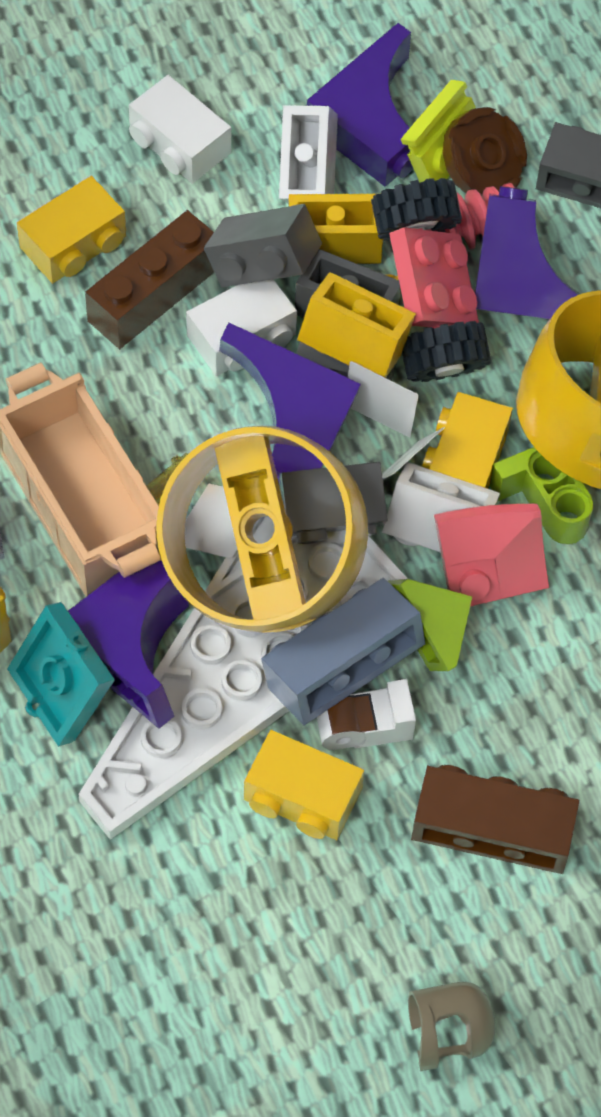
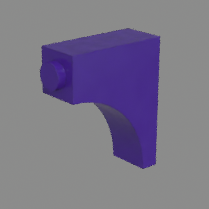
M400 23L394 25L307 99V106H329L338 114L336 150L384 187L389 185L396 177L404 178L413 170L407 155L410 149L408 145H403L400 140L410 127L398 114L389 92V87L395 74L409 59L411 32Z
M500 186L499 195L489 194L475 291L477 298L476 309L550 319L564 302L580 293L559 277L543 253L536 230V200L527 199L528 190Z
M228 322L220 339L219 351L239 363L257 382L269 404L273 426L302 434L328 451H331L361 384ZM274 444L272 456L278 483L279 477L283 472L318 469L324 466L308 450L287 444Z
M161 560L126 578L120 572L116 573L68 610L115 681L110 688L158 729L175 716L163 685L153 675L155 654L169 626L189 607L188 602L176 589L168 576Z

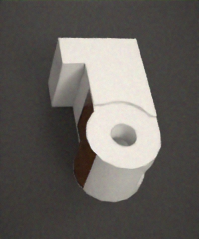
M407 679L387 682L385 689L350 694L319 715L317 723L322 746L328 750L350 747L355 749L413 740L416 718Z

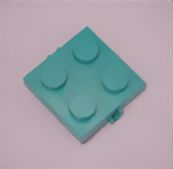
M62 602L45 606L7 668L28 700L25 705L26 712L32 717L40 718L58 747L76 740L115 681ZM38 703L37 709H33L32 705Z

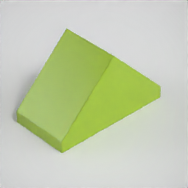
M410 579L388 580L421 614L425 645L417 650L430 671H450L455 668L459 659L472 596Z

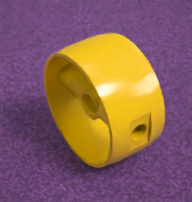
M601 290L574 296L555 311L542 329L522 371L516 397L519 422L535 449L563 473L598 489H601ZM573 361L593 363L590 395L573 381L561 363Z
M274 426L237 428L218 434L198 445L178 464L171 474L162 493L157 513L158 549L166 572L176 589L187 602L206 617L225 626L240 630L262 633L288 631L307 625L325 615L341 601L354 584L362 567L367 549L368 519L366 507L357 483L348 469L336 456L315 441L297 432ZM270 444L292 445L313 453L331 473L344 503L346 535L340 560L325 586L307 603L291 540L293 536L292 524L285 513ZM216 465L219 466L253 620L238 617L213 601L195 578L187 557L185 523L188 508L198 486ZM269 516L274 523V534L269 541L258 544L253 537V526L258 519Z

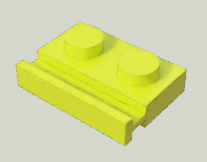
M451 79L400 139L402 144L408 145L410 149L407 155L419 182H424L430 178H434V181L440 178L447 179L450 176L446 170L442 152L444 135L454 119L464 112L476 108L472 97H466L464 91L467 85L464 81Z

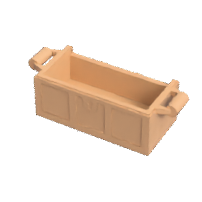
M40 362L5 378L9 389L10 405L0 409V454L85 596L87 597L118 572L126 578L160 560L162 561L158 549L156 530L159 506L143 482L139 471L135 469L118 442L111 426L105 421L87 392L80 372L62 380L53 372L45 369L44 365ZM47 380L51 383L20 399L16 396Z

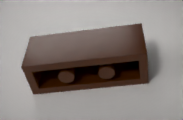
M186 210L85 291L87 321L120 350L214 273L204 251V246L214 232L189 210Z
M427 765L411 840L563 874L569 856L580 800L570 798L565 792L555 788L535 790L518 786L515 781L506 777L494 776L486 779L468 775L462 768L452 765H441L438 768Z

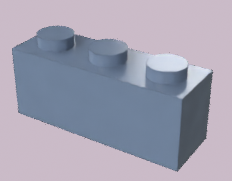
M382 578L368 588L358 591L350 600L327 615L321 616L309 627L288 641L279 643L268 654L263 656L261 661L268 689L303 725H306L425 645L421 614L386 579Z

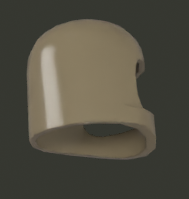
M455 982L409 992L408 1011L411 1028L414 1030L421 1027L420 1050L417 1051L420 1071L438 1068L439 1058L464 1055L468 1059H473L481 1056L491 1047L495 1035L494 1013L487 995L480 987L474 983ZM458 1015L466 1025V1043L438 1048L436 1023L448 1017Z

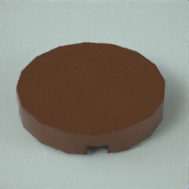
M490 107L475 108L464 112L451 122L444 135L442 152L446 170L455 185L465 193L468 190L476 189L482 196L486 187L494 186L499 191L500 186L507 183H512L516 188L522 179L520 177L522 167H525L527 163L524 137L516 123L507 115L502 117L499 113L494 112L496 109Z

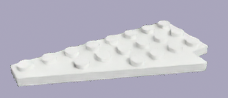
M269 516L258 519L253 526V537L258 544L269 541L274 534V523ZM346 530L327 532L328 540L316 543L298 544L297 536H292L291 540L306 603L325 586L335 571L343 551ZM368 536L365 558L354 584L341 601L325 615L350 600L358 591L368 588L382 578L387 581L408 578ZM237 550L233 558L224 559L205 592L226 611L243 619L253 620ZM195 608L193 609L153 674L163 685L175 717L158 729L132 707L79 793L80 803L110 840L289 712L268 689L261 658L268 654L276 645L288 641L309 627L313 622L282 632H252L225 626L206 617Z

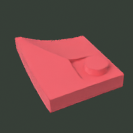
M537 504L488 505L434 515L447 590L472 596L470 607L549 588L543 545L542 516Z

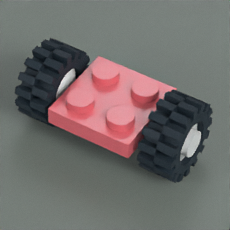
M430 178L424 182L415 180L410 181L408 185H395L394 189H385L381 191V194L374 195L371 203L378 238L383 239V241L391 240L404 308L416 313L412 326L429 327L423 329V332H414L407 337L402 351L407 379L412 382L420 380L421 382H428L432 379L441 380L450 376L458 377L462 373L469 374L474 372V370H480L485 368L486 365H490L492 360L485 327L478 320L476 311L477 298L471 287L466 248L462 243L461 234L445 233V229H452L456 227V224L462 222L455 183L452 180L447 181L445 178H440L434 181V178Z

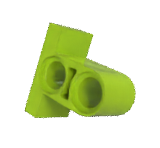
M535 447L493 464L490 488L500 493L498 501L523 492L529 504H537L539 506L542 526L552 540L560 544L569 545L577 543L584 538L588 531L593 501L582 482L557 469ZM547 474L553 477L554 479L545 480L538 477L537 475ZM569 512L576 515L578 518H566L562 516L560 513Z

